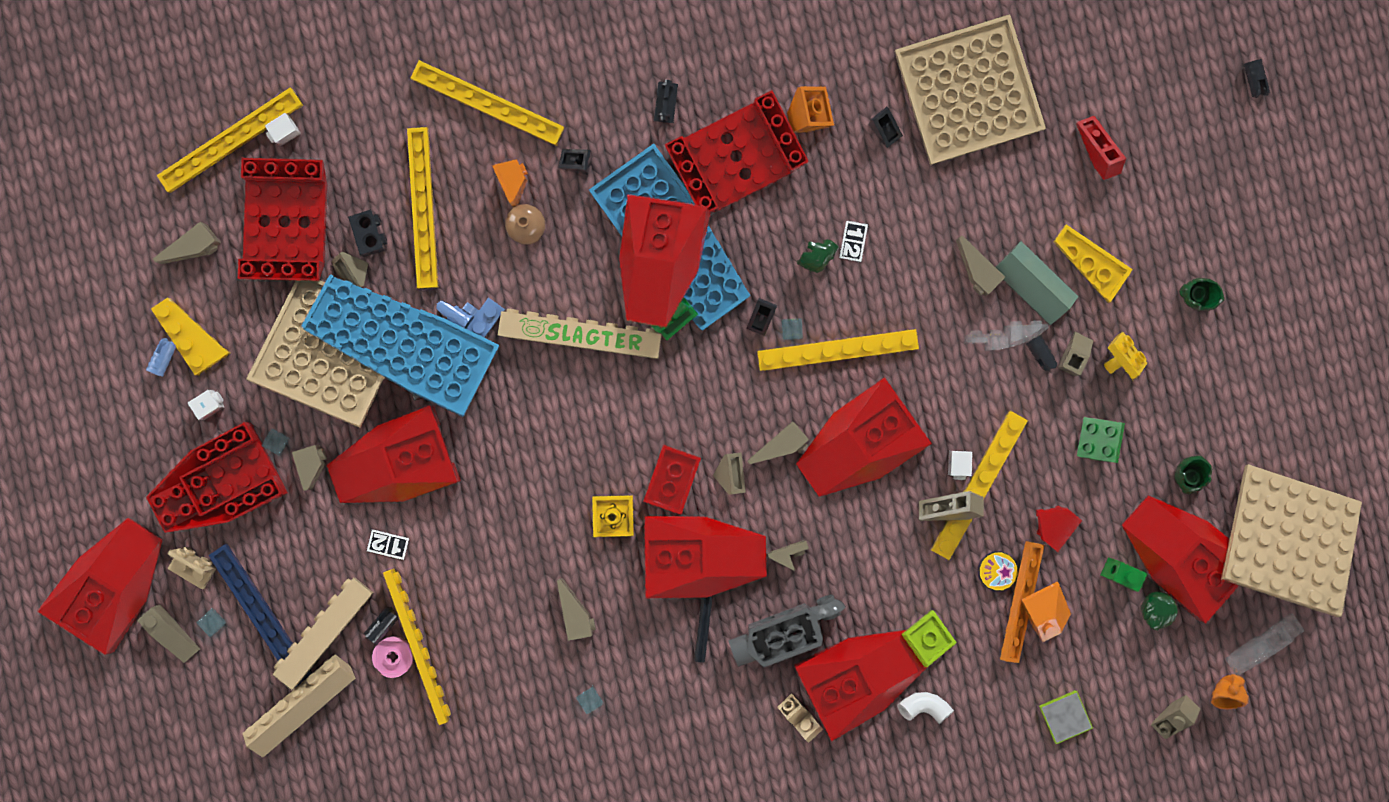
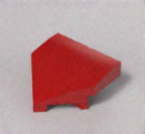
M1055 506V508L1036 510V516L1038 517L1037 535L1041 536V540L1053 550L1059 552L1082 520L1066 507Z

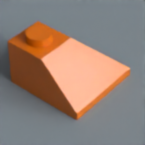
M800 86L797 88L787 111L788 122L794 133L809 132L834 126L826 87Z
M517 159L493 165L492 167L509 203L513 208L518 206L527 183L525 175L528 172L524 164H519Z
M1058 582L1021 599L1033 630L1043 642L1062 633L1071 613Z

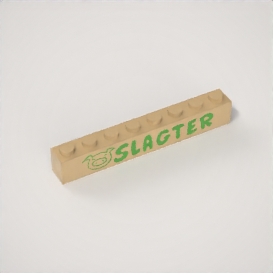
M507 309V312L501 311L498 336L655 359L659 357L662 335L657 334L658 332L654 329L646 328V332L638 331V327L626 326V329L618 328V324L606 323V326L598 325V321L586 320V323H580L577 318L567 317L566 320H559L557 315L547 314L545 318L538 317L539 313L527 311V314L524 315L519 314V310Z

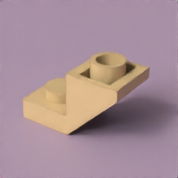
M793 694L789 695L778 706V709L786 719L795 726L808 743L823 730L817 720Z

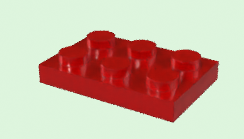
M663 444L643 502L681 515L701 457Z

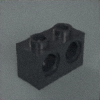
M367 210L348 216L361 256L367 257L387 250L385 245L388 244L385 233H381L380 225H382L379 214H375L373 210ZM369 218L371 220L370 226L363 228L362 222ZM375 237L377 240L376 245L369 247V239Z

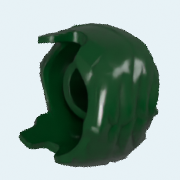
M829 239L824 240L823 244L809 241L807 248L811 249L812 252H803L800 259L797 260V265L811 272L819 273L824 270L830 260L834 259L839 246Z
M1208 278L1193 279L1187 284H1183L1179 290L1184 303L1197 311H1211L1217 308L1225 299L1221 286Z
M1201 455L1183 459L1175 470V480L1184 494H1193L1201 491L1212 480V466Z
M1153 592L1144 599L1141 605V612L1150 628L1158 631L1170 626L1177 616V605L1168 594Z

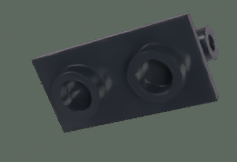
M671 80L658 81L654 114L655 122L674 124L678 84L672 83Z

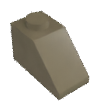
M320 445L292 452L303 491L313 489L325 466L326 453Z

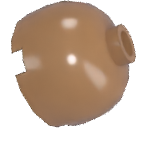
M529 204L518 205L512 208L505 220L508 235L515 242L522 245L537 242L546 229L545 219L541 211Z

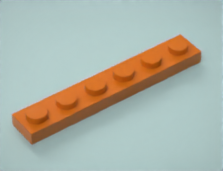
M1025 541L1000 660L1015 663L1020 661L1029 619L1021 599L1033 594L1035 591L1044 550L1043 544Z

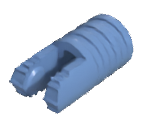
M444 301L437 303V311L447 317V320L465 329L473 319L472 315L460 309L457 305L453 307Z
M167 338L160 340L146 370L163 377L172 359L171 357L176 345Z

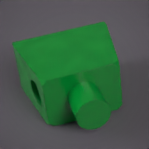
M1108 557L1100 576L1135 592H1139L1147 573Z

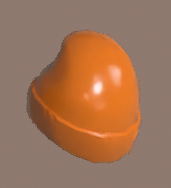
M1235 674L1224 676L1216 684L1211 694V704L1216 708L1225 710L1245 707L1248 704L1249 697L1244 688L1245 680L1243 677Z

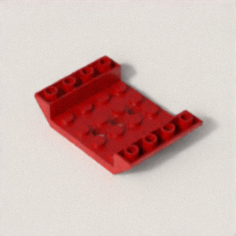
M773 90L755 98L754 103L684 138L680 136L664 144L694 204L707 206L710 214L790 175L809 162ZM724 134H730L733 137V141L730 144L722 142L721 138ZM735 151L741 153L742 159L738 162L732 161L730 158L731 153ZM743 169H747L751 173V177L747 180L742 179L739 175Z
M241 158V178L245 180L243 259H238V279L320 281L325 264L327 179L323 160ZM264 216L270 218V224L266 227H262L260 223ZM283 217H289V226H281L280 221ZM304 217L310 219V225L306 228H302L300 225V221Z

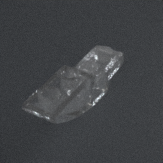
M1022 321L1010 322V325L1004 327V334H1002V330H990V334H982V331H970V335L964 336L965 344L985 343V351L1005 349L1035 338L1048 329V324H1042V321H1030V325H1022Z
M1293 613L1288 614L1260 636L1254 637L1226 657L1225 660L1236 675H1241L1289 645L1296 636L1305 630Z

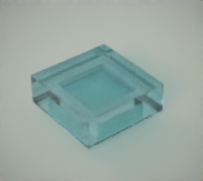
M802 318L782 319V340L803 339Z
M272 428L262 446L281 456L291 438Z
M214 608L210 609L196 622L209 637H212L226 624L225 620Z
M594 686L576 696L586 715L604 704Z

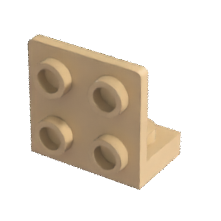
M188 547L170 550L168 555L174 559L168 569L200 589H204L217 569L212 565L213 562L204 557L199 558L194 555L196 552Z

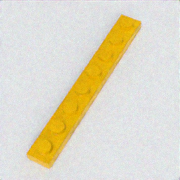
M420 60L412 73L411 80L552 145L557 146L565 129L564 126Z
M290 87L156 176L166 191L171 193L267 130L265 125L284 113L290 115L302 107L303 104Z
M427 127L407 128L417 288H438L429 131Z
M916 329L761 350L757 351L759 369L760 371L917 350L919 346Z
M1008 411L963 492L971 491L982 496L984 500L1028 420L1012 411ZM972 519L947 520L931 550L950 560Z
M395 569L383 572L438 724L447 723L451 715L450 709L447 704L444 705L442 699L444 693L441 686H437L435 680L437 674L434 667H430L428 661L430 659L429 652L426 647L423 648L421 642L423 640L422 633L419 628L416 629L414 623L416 621L415 614L412 609L409 610L407 604L409 602L408 595L405 590L402 591L400 585L402 583L401 576L398 571L395 572Z

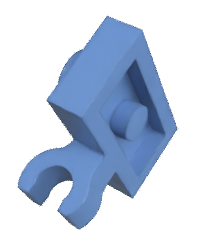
M489 297L480 310L467 302L463 309L474 316L466 329L485 338L500 318L501 311L504 312L505 309Z

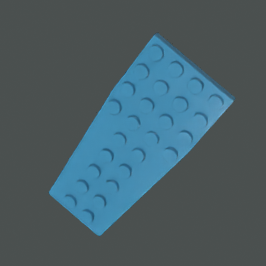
M655 144L649 146L589 189L621 236L628 195L694 204L686 187ZM709 225L707 227L699 271L684 296L698 313L693 321L700 330L706 329L750 297V293L747 291Z
M329 275L302 324L303 330L395 384L461 417H464L499 348L498 344L447 319L421 309H415L406 303L394 301L388 296L376 294L370 289L353 285L352 282L340 280L333 275Z

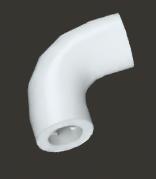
M928 692L914 693L897 704L899 712L909 721L919 713L925 712L930 714L940 724L954 711L938 695Z

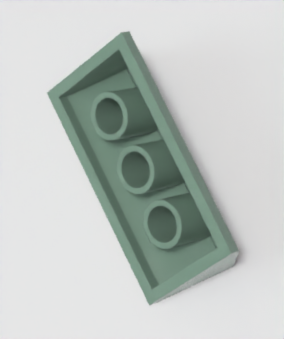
M1022 241L996 266L1005 276L1003 280L1049 325H1052L1066 313L1079 297Z

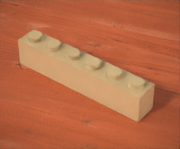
M348 578L341 586L343 591L338 596L335 594L327 603L329 605L328 609L325 612L321 610L314 618L316 623L313 627L310 628L308 626L300 635L303 637L298 644L295 642L288 649L289 655L285 660L281 658L274 666L276 671L273 675L291 690L298 685L374 593L358 579L353 578L350 580Z
M337 655L332 656L242 733L246 747L261 757L267 755L355 679L351 666Z

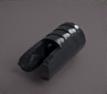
M1262 59L1243 64L1252 97L1267 96L1270 90Z
M1041 334L1026 343L1031 354L1044 371L1056 369L1057 362Z
M392 606L385 608L364 632V635L374 644H378L399 618L394 613L395 611Z

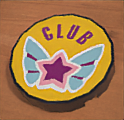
M992 551L980 560L978 577L986 588L993 591H1005L1016 582L1018 565L1009 554L1002 551Z

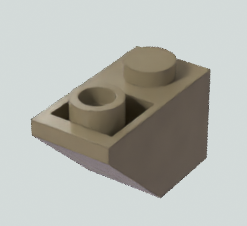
M1074 332L1057 368L1073 376H1081L1090 357L1093 340Z
M1184 695L1173 701L1152 722L1151 726L1164 739H1167L1194 725L1200 708L1187 695Z

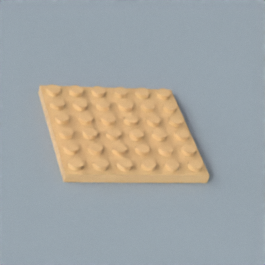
M1010 14L894 51L930 165L1046 129Z
M321 280L295 281L247 380L361 428L383 382L384 376L302 329V324L325 282Z
M1249 464L1244 467L1222 580L1335 617H1341L1362 502Z

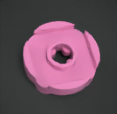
M397 636L387 637L379 642L372 654L374 667L383 676L389 678L403 675L410 669L414 660L408 641ZM392 651L398 655V659L395 662L388 658Z

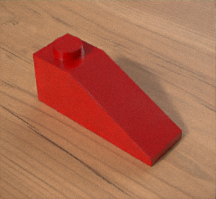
M1092 116L1077 122V128L1091 162L1102 179L1106 180L1121 174L1126 157L1097 118Z

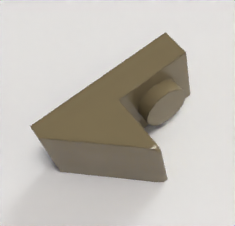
M802 540L767 552L770 559L795 571L790 555L793 554L794 557L803 555L805 550L809 548L806 540Z

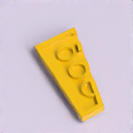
M1067 224L1064 225L1053 241L1108 303H1111L1133 270Z
M170 298L164 299L151 308L194 375H199L230 354L229 351L223 348L218 341L203 330L198 323L192 320Z

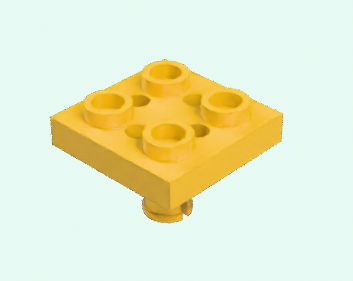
M1124 332L1118 334L1108 346L1114 358L1105 362L1104 366L1110 374L1123 367L1133 380L1141 374L1147 365L1145 355L1134 347L1133 340L1130 336L1125 335Z
M633 495L592 497L593 537L634 536ZM611 503H614V504L616 505V507H615V508H611V507H614V505H611V506H610V504H611Z

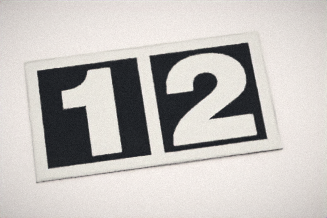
M846 221L840 258L861 262L867 224Z
M372 530L367 551L404 560L409 538Z

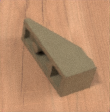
M199 222L155 256L153 260L156 263L165 264L207 254L210 255L218 249L217 246L221 242L207 224Z
M961 235L956 242L970 282L974 285L972 288L979 295L987 296L1005 276Z
M792 421L748 459L747 462L753 464L792 454L796 451L800 453L808 446L806 442L809 439Z
M971 491L919 501L920 521L968 520L984 517L983 497Z
M563 578L558 579L557 585L568 641L592 636L593 631L596 630L594 618L590 619L589 612Z
M161 604L153 606L137 620L151 637L183 663L200 650Z

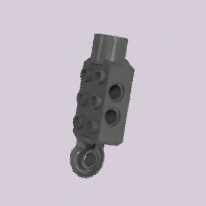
M826 595L816 601V606L809 607L804 603L748 624V632L746 634L728 640L737 666L740 667L757 661L763 667L821 646L823 638L817 620L823 619L826 621L838 617L841 614L840 612L845 609V604L835 599L834 595Z

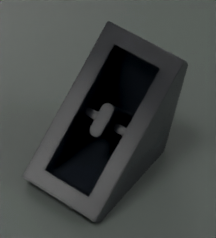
M885 107L876 114L868 123L869 127L887 148L903 136L888 107Z
M562 149L558 168L589 175L593 157L592 152L586 149Z
M758 298L746 329L765 336L778 305Z

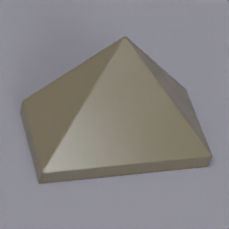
M345 252L339 253L331 261L343 281L352 282L353 285L362 288L365 282L368 262Z
M741 453L725 454L713 474V477L729 495L746 492Z

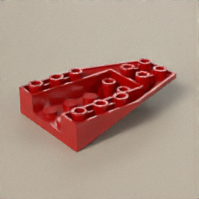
M635 195L627 196L619 256L627 321L667 327L699 271L710 218L707 206Z
M882 378L831 415L796 465L817 495L821 497L880 479L932 443L886 378Z
M429 405L376 426L327 464L339 502H404L460 482L455 463L451 462L439 428L441 424L435 407Z
M244 422L189 451L146 496V499L164 533L230 522L288 492L252 423Z
M1147 495L1121 525L1152 580L1198 621L1206 624L1240 586L1222 580L1230 539L1207 520Z
M645 516V598H707L767 576L765 535L708 517Z
M127 518L75 561L37 612L104 655L115 652L147 602L163 539L134 520Z
M906 630L848 637L794 664L831 741L884 711L927 668L924 667L901 635Z

